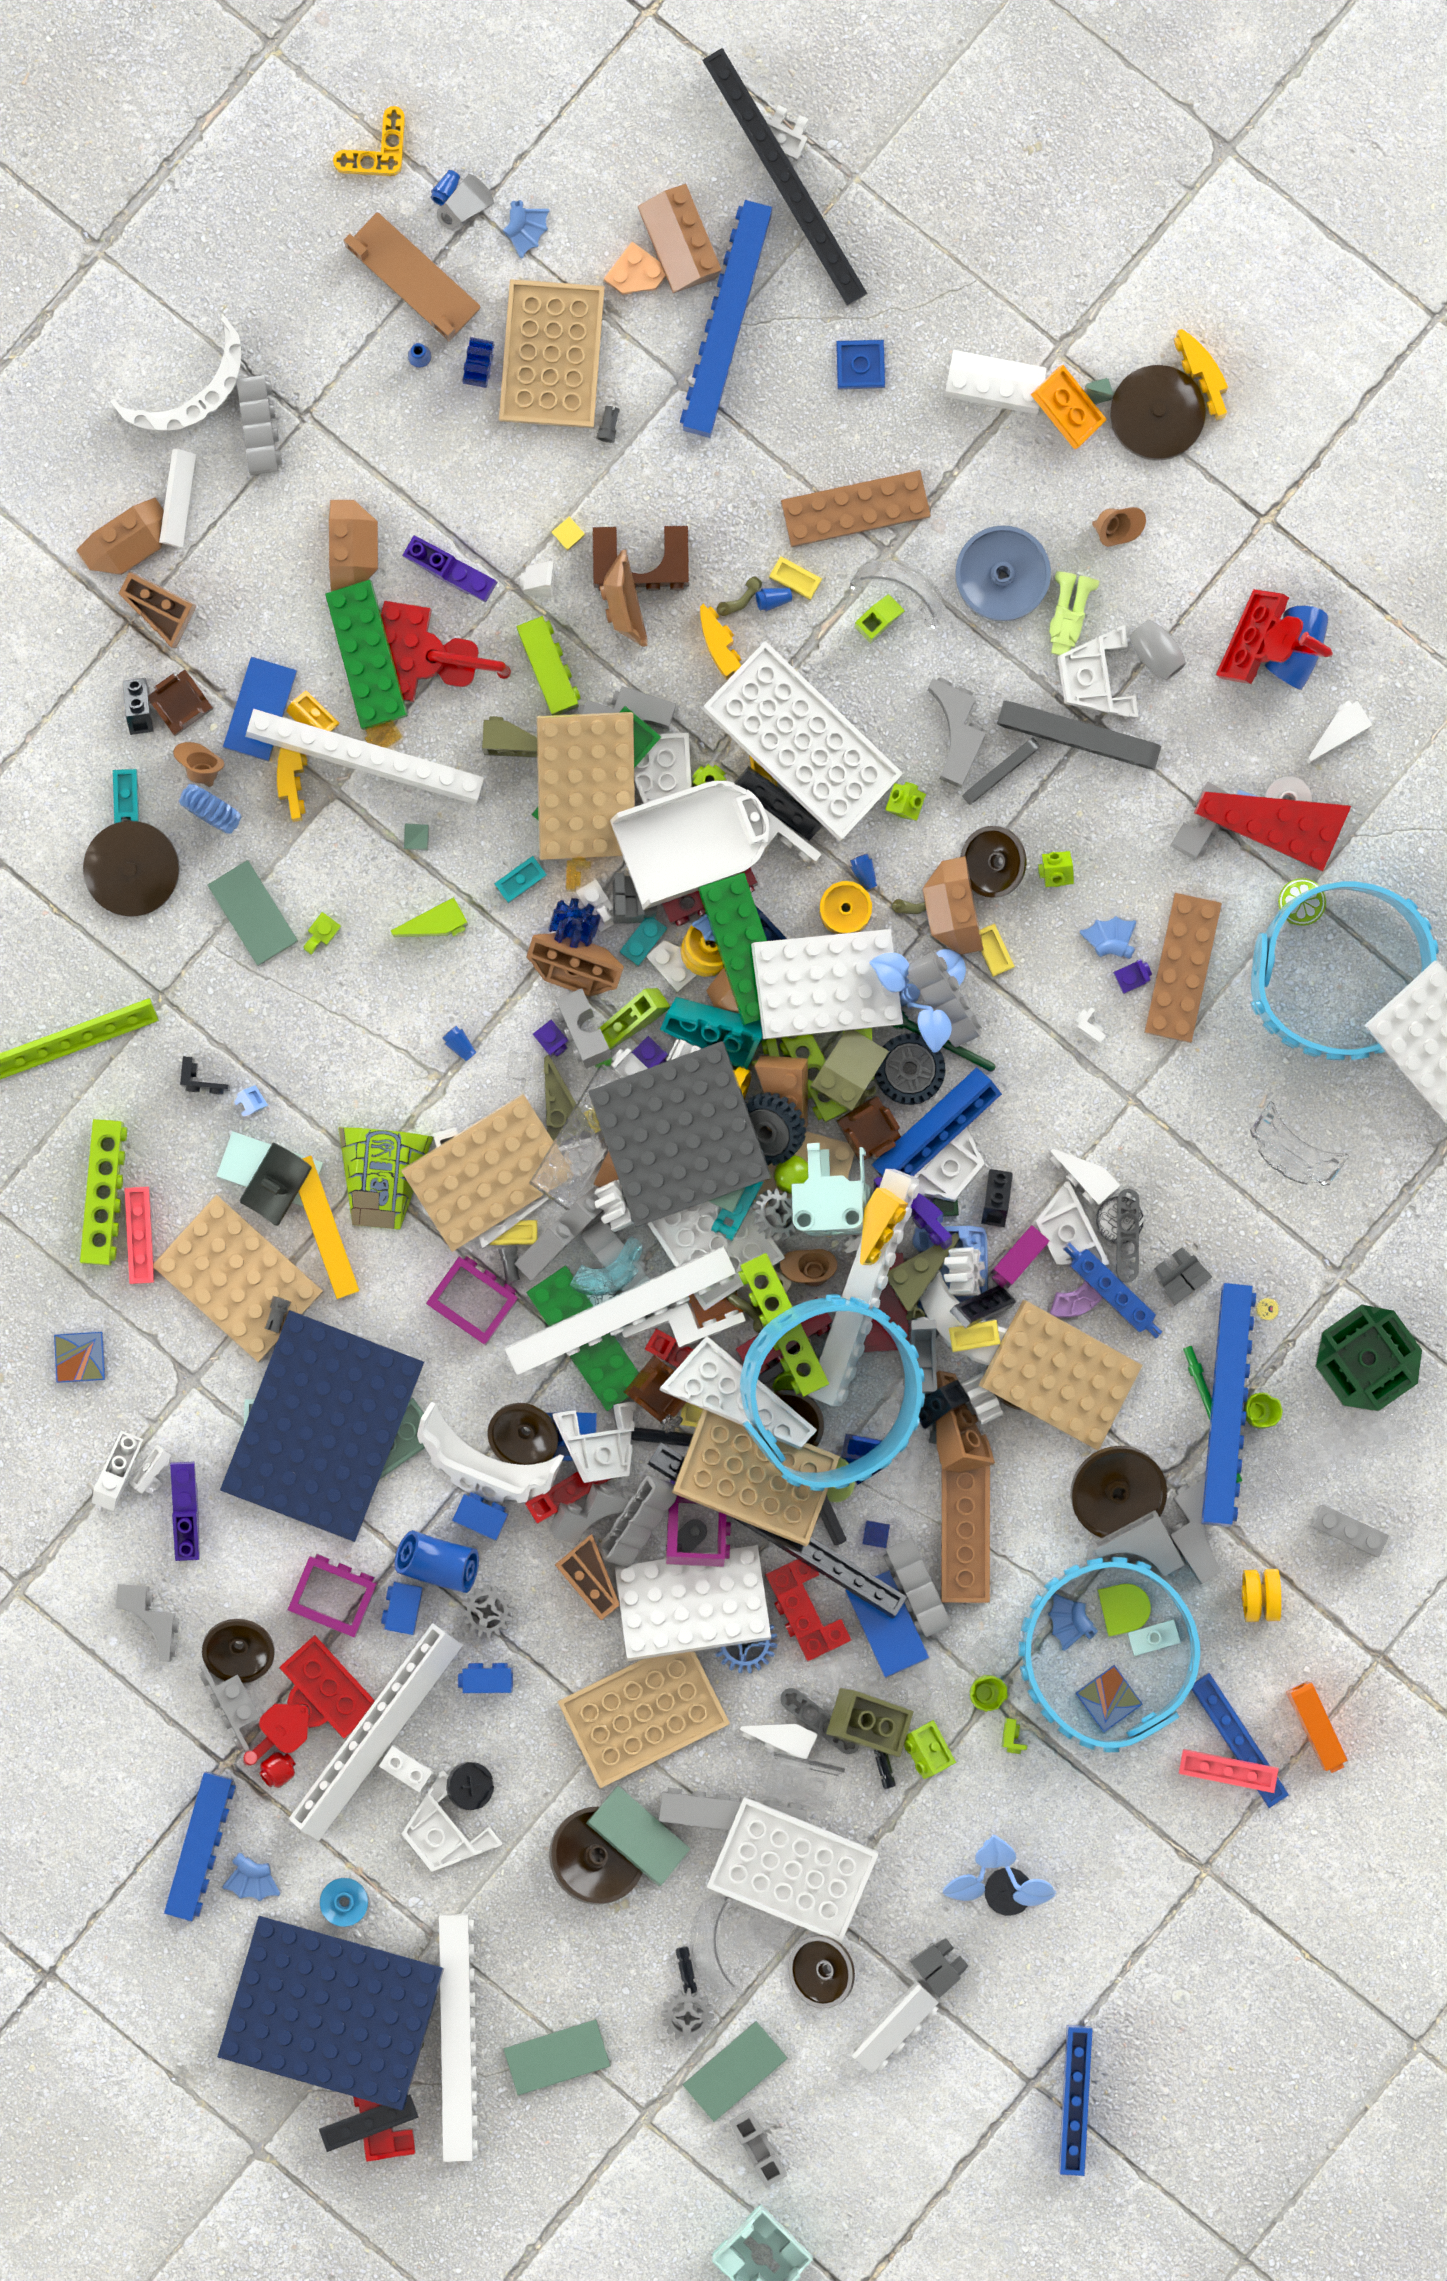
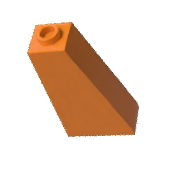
M1306 1681L1286 1691L1323 1770H1330L1331 1773H1334L1344 1768L1343 1763L1348 1760L1313 1683Z

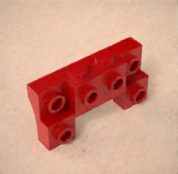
M796 1559L765 1574L777 1599L774 1605L779 1615L784 1614L788 1623L784 1624L790 1637L795 1636L808 1662L851 1641V1638L842 1619H838L823 1627L802 1584L820 1574Z
M353 2097L354 2106L359 2107L360 2113L381 2105ZM390 2128L363 2138L366 2162L416 2153L413 2128L396 2131Z

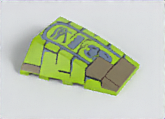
M338 1127L352 1225L400 1230L414 1192L401 1170L426 1155L434 1137L409 1132Z

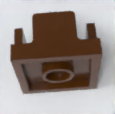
M185 669L176 676L174 673L157 684L154 687L156 690L148 695L149 702L174 736L213 710L211 704Z
M874 1096L855 1108L852 1113L849 1112L836 1120L859 1162V1147L865 1149V1161L871 1156L877 1158L895 1147V1141L901 1138L898 1132L900 1127L890 1109L883 1106L878 1096Z
M653 1355L624 1391L626 1395L660 1423L668 1414L675 1417L686 1404V1401L659 1390L675 1371L655 1355Z

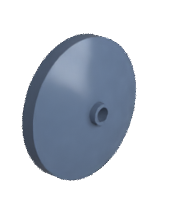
M993 526L978 532L966 542L957 559L955 580L961 598L972 611L989 620L1012 621L1028 615L1042 602L1049 588L1051 566L1045 549L1033 535L1013 526ZM1004 572L1007 578L999 579V573Z

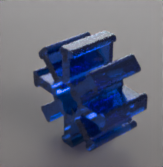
M470 337L466 352L467 358L463 369V384L487 388L494 356V341Z
M571 898L569 906L564 903V900L558 901L548 926L549 932L556 931L554 939L557 942L561 943L563 939L570 938V947L578 948L579 941H582L585 946L591 945L601 919L600 914L593 915L595 907L590 903L583 909H580L578 906L579 899Z

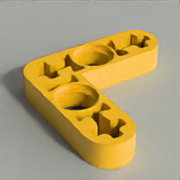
M390 106L384 111L381 152L340 150L333 157L335 169L344 174L395 176L399 174L402 169L405 116L402 109L397 106ZM394 112L397 113L398 117H401L396 119L395 126L400 131L392 129L391 119L388 118ZM390 135H395L399 138V144L395 147H389L386 144V139ZM342 156H346L348 161H354V156H358V168H354V163H346L345 167H341V163L338 160H342ZM371 157L374 160L373 167L370 169L363 168L361 166L362 159ZM377 158H381V163H389L390 159H394V163L398 165L393 166V170H389L387 165H381V170H377Z

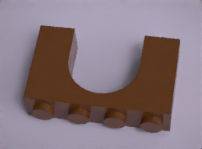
M664 526V557L659 566L648 573L639 574L632 572L636 590L637 587H646L648 591H658L660 587H670V590L678 591L684 590V587L689 586L688 526ZM593 527L594 588H598V591H600V586H604V577L618 557L617 527Z

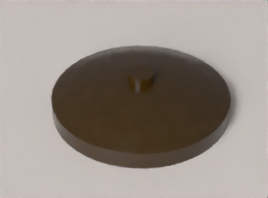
M1150 365L1129 374L1116 389L1110 408L1111 425L1117 439L1131 453L1148 460H1167L1186 452L1200 436L1206 416L1204 398L1197 384L1179 369L1165 365Z
M122 821L103 829L89 844L83 862L85 884L95 901L114 914L128 917L145 915L160 908L173 894L180 872L178 855L170 839L158 828L141 821Z
M1111 1446L1093 1453L1079 1466L1071 1484V1504L1075 1515L1085 1529L1095 1536L1103 1538L1156 1510L1160 1517L1166 1505L1167 1484L1160 1467L1148 1454L1129 1446Z
M598 1806L581 1809L562 1821L552 1837L549 1849L551 1870L559 1886L574 1899L594 1905L608 1904L624 1897L633 1890L643 1874L640 1869L587 1824V1821L599 1808Z

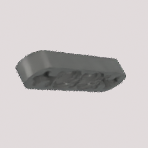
M1034 737L1028 740L967 790L962 797L969 805L974 803L1041 747Z
M1124 1189L1117 1198L1116 1274L1125 1283L1134 1281L1139 1273L1140 1199L1138 1193L1133 1189ZM1126 1193H1130V1196L1135 1198V1202L1130 1204V1210L1135 1209V1214H1121V1209L1126 1210V1202H1122V1198L1126 1197ZM1125 1217H1131L1135 1222L1134 1228L1130 1231L1124 1230L1121 1226V1221ZM1124 1241H1131L1134 1244L1135 1249L1132 1254L1127 1255L1121 1251V1244ZM1120 1257L1125 1259L1135 1258V1262H1129V1268L1134 1270V1274H1131L1129 1279L1125 1278V1274H1121V1270L1126 1267V1261L1120 1262Z
M788 1688L782 1692L780 1701L784 1708L841 1752L852 1754L858 1750L859 1745L854 1744L855 1747L853 1749L850 1747L847 1750L844 1749L843 1741L838 1739V1742L835 1743L833 1741L835 1737L826 1735L823 1732V1725L830 1721L831 1715L795 1688ZM793 1692L796 1693L795 1699L800 1703L802 1699L807 1701L801 1707L799 1713L794 1711L798 1708L795 1704H786L787 1699L785 1695L787 1693L790 1695ZM807 1707H814L817 1710V1717L812 1721L806 1720L803 1716V1712Z

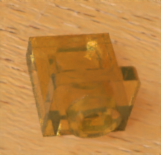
M391 721L371 729L367 728L365 731L368 736L364 739L367 743L388 748L402 739L403 736L394 722Z
M583 857L567 860L566 892H575L576 886H580L581 872H576V868L591 869V861H586V858Z

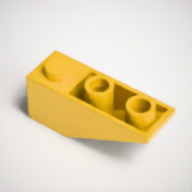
M876 1188L864 1208L860 1264L872 1265L879 1260L882 1254V1247L890 1241L894 1234V1227L906 1214L905 1209L908 1203L886 1188Z

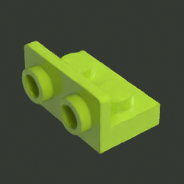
M934 1720L907 1733L904 1748L911 1755L915 1762V1768L922 1775L923 1779L934 1776L956 1763Z

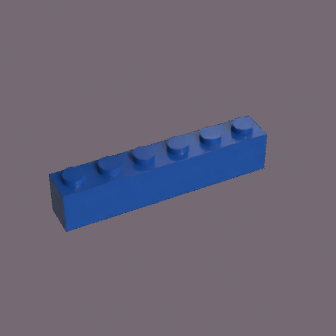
M976 1067L895 1142V1147L883 1153L871 1165L882 1178L886 1169H895L914 1176L1000 1097L1002 1093L992 1080Z
M207 1771L203 1773L164 1914L188 1921H193L195 1916H200L203 1903L199 1902L202 1893L206 1894L210 1881L206 1879L208 1869L213 1870L216 1861L213 1851L215 1846H220L223 1833L219 1832L221 1823H226L230 1809L226 1808L228 1799H233L236 1785H232L234 1779Z
M1066 2025L1058 2169L1060 2175L1085 2176L1093 2032L1091 2026Z

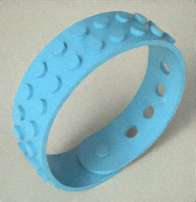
M1356 881L1325 884L1305 891L1287 902L1278 911L1268 926L1266 933L1258 934L1251 973L1253 1001L1250 1004L1254 1014H1259L1263 1020L1262 1026L1271 1035L1277 1034L1282 1038L1281 1042L1292 1049L1299 1047L1304 1049V1054L1313 1057H1320L1321 1054L1327 1055V1060H1345V1056H1351V1060L1370 1057L1369 1052L1374 1051L1375 1054L1385 1052L1378 1042L1362 1048L1349 1050L1326 1047L1308 1041L1289 1030L1271 1010L1266 998L1265 987H1268L1271 979L1272 968L1275 963L1276 940L1282 925L1300 903L1314 894L1329 890H1351L1366 893L1385 901L1407 920L1418 941L1422 965L1421 973L1433 961H1437L1436 954L1439 953L1436 940H1433L1430 932L1432 927L1428 919L1421 916L1417 911L1418 906L1409 898L1405 900L1400 895L1374 884Z
M827 1294L826 1298L813 1299L798 1304L767 1324L753 1341L745 1356L740 1376V1392L743 1409L749 1422L745 1421L743 1426L766 1458L783 1473L782 1478L794 1486L800 1487L803 1484L810 1486V1490L824 1491L825 1488L835 1487L836 1489L848 1487L849 1483L858 1480L864 1481L870 1478L875 1471L890 1465L892 1459L907 1447L912 1432L918 1427L919 1413L925 1399L924 1393H922L924 1372L922 1368H919L917 1361L919 1354L915 1346L910 1345L905 1339L908 1336L905 1331L894 1322H888L891 1317L875 1306L869 1309L870 1304L865 1303L864 1300L852 1296L848 1300L841 1298V1295ZM833 1311H851L875 1319L894 1340L904 1367V1397L900 1412L892 1429L869 1453L837 1469L817 1473L800 1472L782 1465L781 1463L786 1458L775 1444L777 1442L776 1438L769 1430L764 1428L756 1401V1384L761 1366L767 1354L786 1332L801 1322L819 1314Z
M1111 1557V1562H1103L1102 1558L1087 1560L1086 1566L1079 1568L1077 1564L1065 1569L1064 1576L1059 1579L1053 1577L1044 1585L1046 1588L1045 1592L1041 1596H1035L1029 1606L1032 1608V1612L1029 1618L1024 1617L1021 1631L1024 1632L1023 1641H1019L1018 1656H1023V1666L1019 1667L1022 1680H1027L1031 1688L1027 1691L1033 1703H1039L1042 1706L1043 1710L1040 1713L1049 1723L1055 1721L1060 1726L1058 1729L1060 1733L1070 1740L1075 1736L1080 1739L1079 1745L1092 1750L1095 1749V1746L1103 1747L1105 1752H1119V1748L1135 1744L1178 1719L1180 1716L1174 1711L1184 1702L1193 1688L1198 1675L1200 1641L1191 1612L1174 1588L1160 1576L1150 1571L1152 1566L1140 1561L1131 1564L1127 1563V1558ZM1109 1567L1125 1568L1151 1579L1174 1602L1187 1628L1190 1641L1189 1666L1181 1688L1163 1709L1157 1713L1151 1712L1141 1718L1142 1722L1126 1732L1128 1735L1126 1738L1098 1740L1074 1730L1047 1703L1035 1680L1031 1662V1642L1040 1612L1050 1597L1065 1583L1093 1570Z

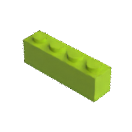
M540 616L516 626L551 715H560L578 708V700L581 697L577 687H572L569 678H572V674L568 665H563L560 656H563V652L559 642H553L551 635L554 634V630L550 620L545 622L544 617Z

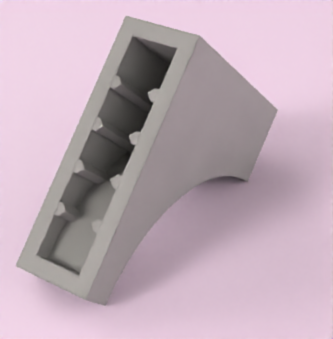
M1156 1510L1092 1543L1099 1558L1122 1552L1136 1554L1152 1562L1162 1573L1163 1577L1166 1575L1172 1576L1178 1573L1181 1567L1185 1566Z

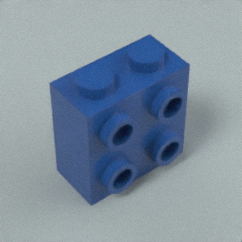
M469 1663L468 1668H463L462 1673L458 1674V1688H463V1693H512L513 1667H508V1663H492V1668H483V1663Z

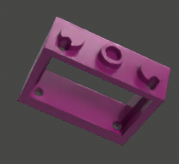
M1031 1225L990 1272L994 1275L992 1280L1001 1288L1004 1286L1009 1288L1050 1240Z
M459 1256L426 1304L486 1346L519 1298L515 1296L517 1291L506 1283L502 1287L495 1282L498 1277L488 1270L482 1273L475 1268L478 1263L468 1256L464 1259ZM461 1267L508 1299L485 1333L438 1301Z
M677 1495L674 1504L668 1509L666 1564L724 1567L725 1559L730 1558V1545L726 1544V1536H730L731 1522H726L727 1515L718 1512L717 1554L677 1552L679 1503L699 1504Z
M316 1554L315 1558L309 1556L287 1610L355 1638L378 1583L373 1582L375 1577L361 1572L360 1576L351 1573V1567L341 1563L336 1567L329 1564V1558ZM314 1566L367 1588L352 1625L299 1604Z

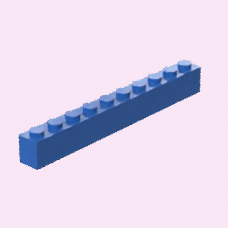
M745 200L744 205L738 207L735 220H739L737 229H732L729 242L733 243L731 252L726 251L723 265L727 267L725 274L720 273L717 287L721 289L719 296H714L711 305V310H714L713 318L707 320L704 331L708 333L706 342H701L698 355L702 356L700 365L695 364L692 378H696L694 387L689 386L686 400L690 401L687 410L683 409L680 423L683 424V431L711 438L771 219V206Z
M1224 1283L1221 1287L1201 1520L1203 1525L1231 1527L1233 1521L1237 1522L1238 1507H1234L1235 1497L1239 1498L1240 1483H1236L1237 1473L1241 1474L1242 1459H1238L1239 1450H1243L1244 1435H1240L1241 1426H1245L1246 1411H1242L1243 1402H1247L1248 1388L1244 1387L1245 1378H1249L1250 1364H1246L1247 1354L1251 1355L1252 1340H1248L1249 1331H1253L1254 1316H1250L1251 1307H1255L1256 1293L1252 1292L1253 1286Z

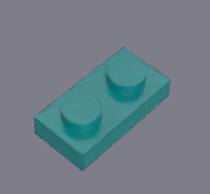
M531 856L495 882L494 885L509 904L545 878L547 874L534 856Z
M654 917L645 918L619 952L639 967L666 932L667 927Z

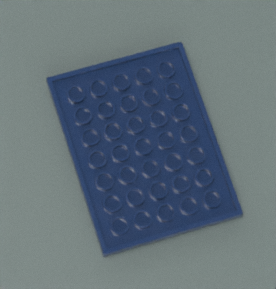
M289 1310L220 1491L355 1542L424 1361Z
M258 1916L217 2057L404 2111L444 1968Z

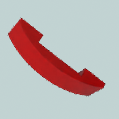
M657 1328L645 1347L646 1351L677 1368L694 1350L689 1346L680 1348L675 1338Z
M576 1472L551 1487L544 1495L542 1493L524 1504L538 1524L558 1512L557 1509L560 1503L567 1505L588 1494L592 1484L601 1486V1484L611 1479L584 1483L579 1472Z

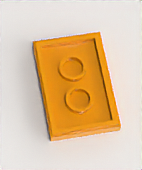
M1064 365L1059 366L1030 394L1074 450L1079 448L1107 420Z

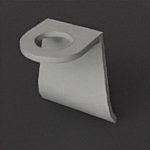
M468 174L448 200L437 210V218L445 228L455 229L461 222L491 206L494 203L492 194L480 179L472 174ZM443 212L451 216L452 224L447 223L443 219Z

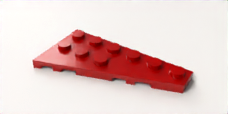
M1203 791L1194 814L1314 869L1323 871L1351 806Z

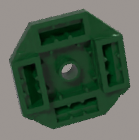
M1361 1304L1321 1332L1315 1367L1342 1406L1380 1411L1418 1384L1422 1349L1394 1310ZM1364 1352L1373 1354L1374 1361L1371 1365L1363 1363L1362 1355Z

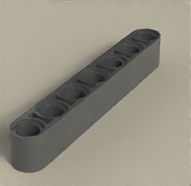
M1003 701L997 725L1151 770H1155L1161 750L1159 744L1011 701Z

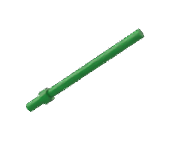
M1191 1345L1183 1348L1190 1366L1187 1368L1190 1376L1194 1377L1210 1420L1212 1398L1202 1374L1204 1369L1202 1364L1198 1363ZM1237 1473L1236 1483H1239L1243 1480L1241 1475Z

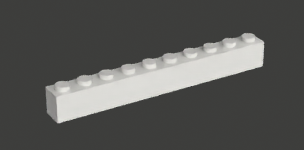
M253 709L245 736L474 805L478 800L484 777L256 709Z
M895 1169L885 1170L879 1188H886L908 1203L905 1209L906 1214L894 1227V1234L890 1241L882 1247V1254L876 1263L872 1265L860 1264V1242L841 1298L850 1300L852 1296L870 1304L869 1309H872L873 1306L879 1308V1297L881 1291L887 1285L889 1268L895 1262L897 1245L903 1239L905 1222L911 1216L913 1199L919 1193L920 1187L918 1184L920 1179ZM851 1311L836 1312L819 1361L829 1385L809 1394V1397L831 1406H842L847 1400L850 1381L854 1379L857 1372L856 1364L858 1358L864 1352L866 1335L872 1329L871 1317Z
M722 1246L505 1347V1351L516 1374L522 1373L525 1377L536 1372V1366L543 1363L545 1366H549L559 1361L557 1357L564 1353L567 1356L573 1355L580 1351L579 1346L586 1343L592 1346L602 1341L601 1336L609 1332L611 1336L624 1331V1325L632 1322L633 1326L645 1321V1316L654 1312L655 1316L668 1310L667 1305L676 1302V1305H680L690 1300L689 1295L698 1292V1295L704 1294L712 1290L710 1285L720 1282V1285L730 1282L734 1279L732 1275L736 1274V1270L725 1247Z
M434 1623L431 1624L289 1817L293 1824L318 1841L322 1838L463 1645Z
M469 1914L439 1915L440 1967L444 1968L440 1982L443 2162L473 2161V2155H478V2140H473V2130H477L478 2127L477 2115H473V2106H477V2091H472V2081H477V2068L472 2066V2057L476 2056V2042H471V2032H476V2018L471 2017V2008L475 2007V1993H471L470 1983H475V1968H470V1959L475 1957L474 1944H470V1934H474V1919L469 1920Z

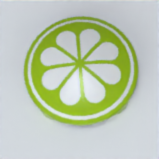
M1298 878L1288 882L1279 894V910L1301 893L1319 887V885L1306 878ZM1324 892L1314 894L1300 903L1286 920L1290 924L1306 926L1316 922L1325 911L1326 897Z

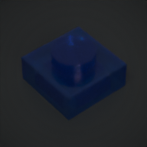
M866 1520L862 1544L886 1548L890 1524Z

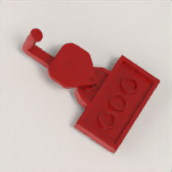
M1253 589L1216 676L1224 680L1252 684L1259 666L1263 662L1270 660L1280 663L1285 662L1292 652L1320 657H1332L1333 652L1330 647L1311 637L1308 632L1301 636L1300 641L1298 640L1303 629L1301 619L1292 616L1280 619L1286 609L1289 600L1288 596L1283 593Z
M384 601L381 617L404 701L414 702L418 679H429L439 674L445 684L457 687L470 685L474 679L476 669L497 672V675L502 679L510 676L511 670L504 662L478 658L479 649L473 641L453 638L443 645L434 634L429 633L431 608Z
M316 1635L309 1639L279 1667L295 1686L289 1693L287 1704H274L261 1716L259 1726L267 1737L252 1751L244 1754L243 1763L245 1766L254 1765L274 1745L283 1753L294 1752L307 1740L308 1728L319 1727L326 1722L345 1739L356 1728L375 1702Z

